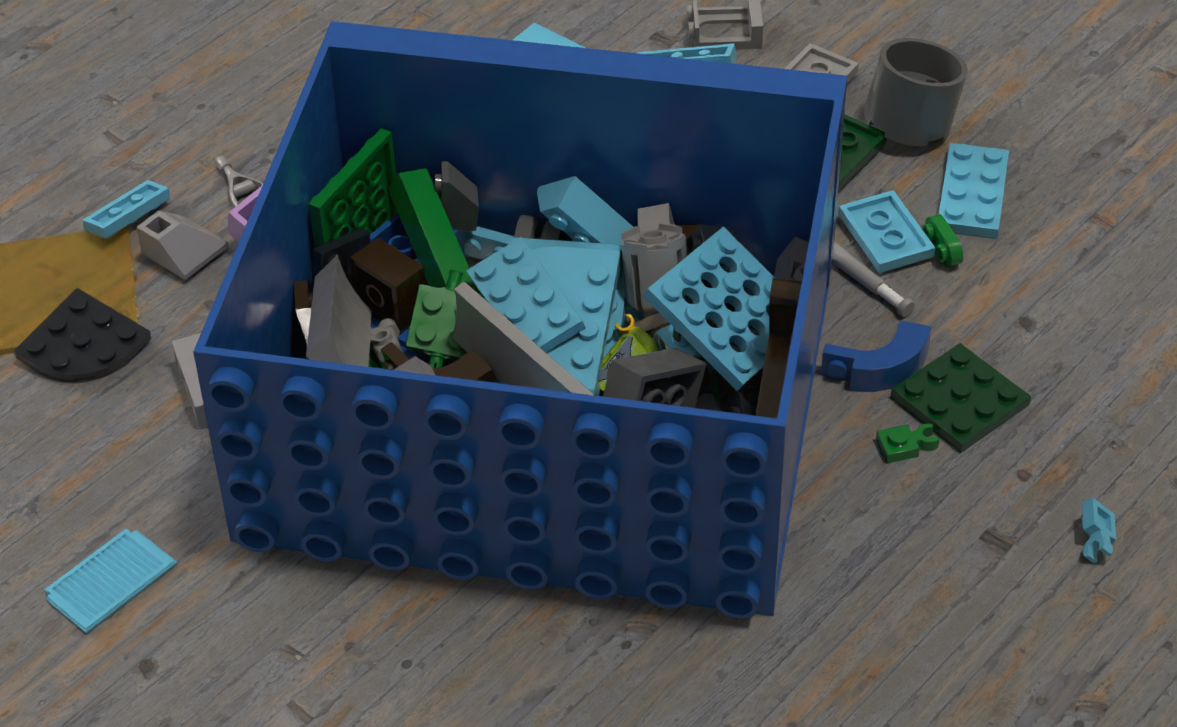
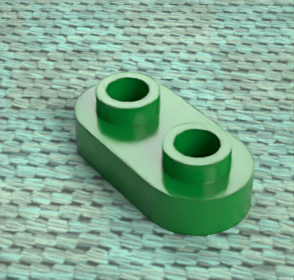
M941 214L927 217L922 230L935 246L939 262L944 263L946 267L961 264L963 261L961 243Z

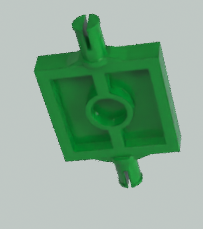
M449 270L446 287L436 288L422 284L419 285L406 350L420 352L429 357V365L432 368L434 366L440 368L443 365V361L458 360L467 354L452 339L457 313L454 289L460 285L463 272L459 270L457 271L455 282H453L455 270Z

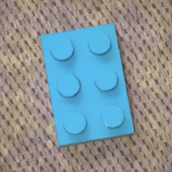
M894 190L839 206V217L878 273L935 256V246Z

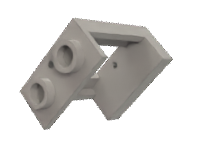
M692 0V5H687L689 39H694V47L735 43L736 49L762 48L763 21L760 0H747V6L698 8L697 0ZM748 23L749 37L709 38L702 36L699 33V28L705 24Z

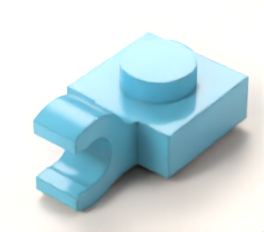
M1091 498L1082 503V527L1086 534L1090 536L1084 545L1083 554L1092 563H1096L1099 550L1107 556L1112 555L1113 546L1111 543L1116 541L1115 514L1096 499Z

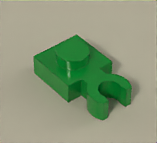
M930 423L922 424L914 431L910 430L908 424L876 431V442L887 464L918 457L919 449L925 451L936 450L939 446V437L928 438L932 436L933 425Z

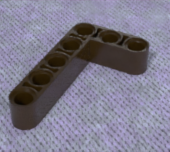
M773 278L769 301V338L756 416L778 417L802 281Z

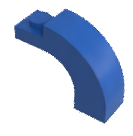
M900 320L893 340L886 346L876 350H856L825 343L822 354L821 375L851 381V391L876 392L892 389L919 371L924 365L929 350L932 326Z

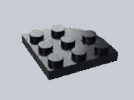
M76 288L14 350L16 359L55 380L77 382L76 378L96 376L99 379L117 371L129 362L151 339V334L148 329Z

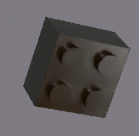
M377 238L350 257L353 289L362 301L372 309L371 316L380 322L387 318L393 319L399 328V334L410 328L419 285H425V270L418 261L412 260L395 246L389 245L380 238Z

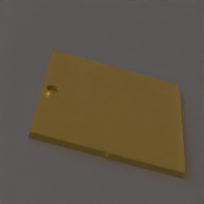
M128 225L106 239L90 232L82 231L0 243V355L14 353V350L76 288L139 324L135 292L137 276L133 272Z

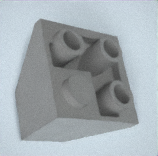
M157 211L136 227L142 254L184 280L229 247L226 240L187 217L163 211Z

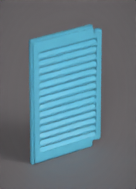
M124 529L44 589V592L48 595L46 601L87 634L178 563L138 530H134L131 533L128 529Z

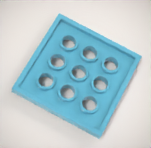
M723 226L652 284L642 296L737 391L764 368L769 338V315L766 310H769L771 285L774 277ZM720 263L726 265L731 272L724 271ZM701 279L707 280L712 285V288L706 287ZM743 287L749 288L754 296L748 295ZM682 295L690 297L694 304L687 303ZM724 302L731 304L736 312L730 311ZM706 318L714 321L717 328L711 327L707 323ZM748 326L754 327L759 335L756 336L751 333ZM729 342H733L736 345H738L741 352H737L734 349H732Z

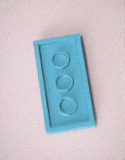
M950 143L939 214L945 218L954 233L998 239L1009 150Z
M522 237L466 270L483 298L545 352H548L586 328L580 316Z

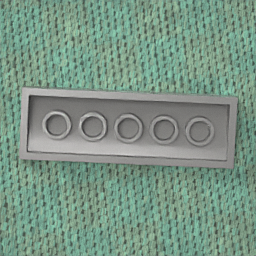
M337 255L315 276L306 357L310 360L369 367L372 309L362 301L350 285Z
M462 282L454 289L457 313L452 339L467 353L473 349L493 368L495 378L502 384L594 395L467 283Z

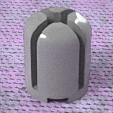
M659 224V230L640 232L639 226H636L621 234L625 298L632 309L648 314L659 313L642 295L652 284L687 257L686 236L682 234V227L673 224ZM682 295L683 299L687 302L689 297Z

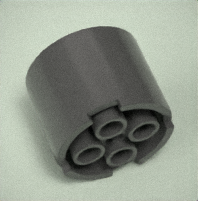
M901 38L886 43L880 51L864 109L866 122L868 125H876L885 131V138L905 145L928 146L929 141L937 139L944 141L949 135L967 77L968 69L965 62L959 55L947 47L923 39Z

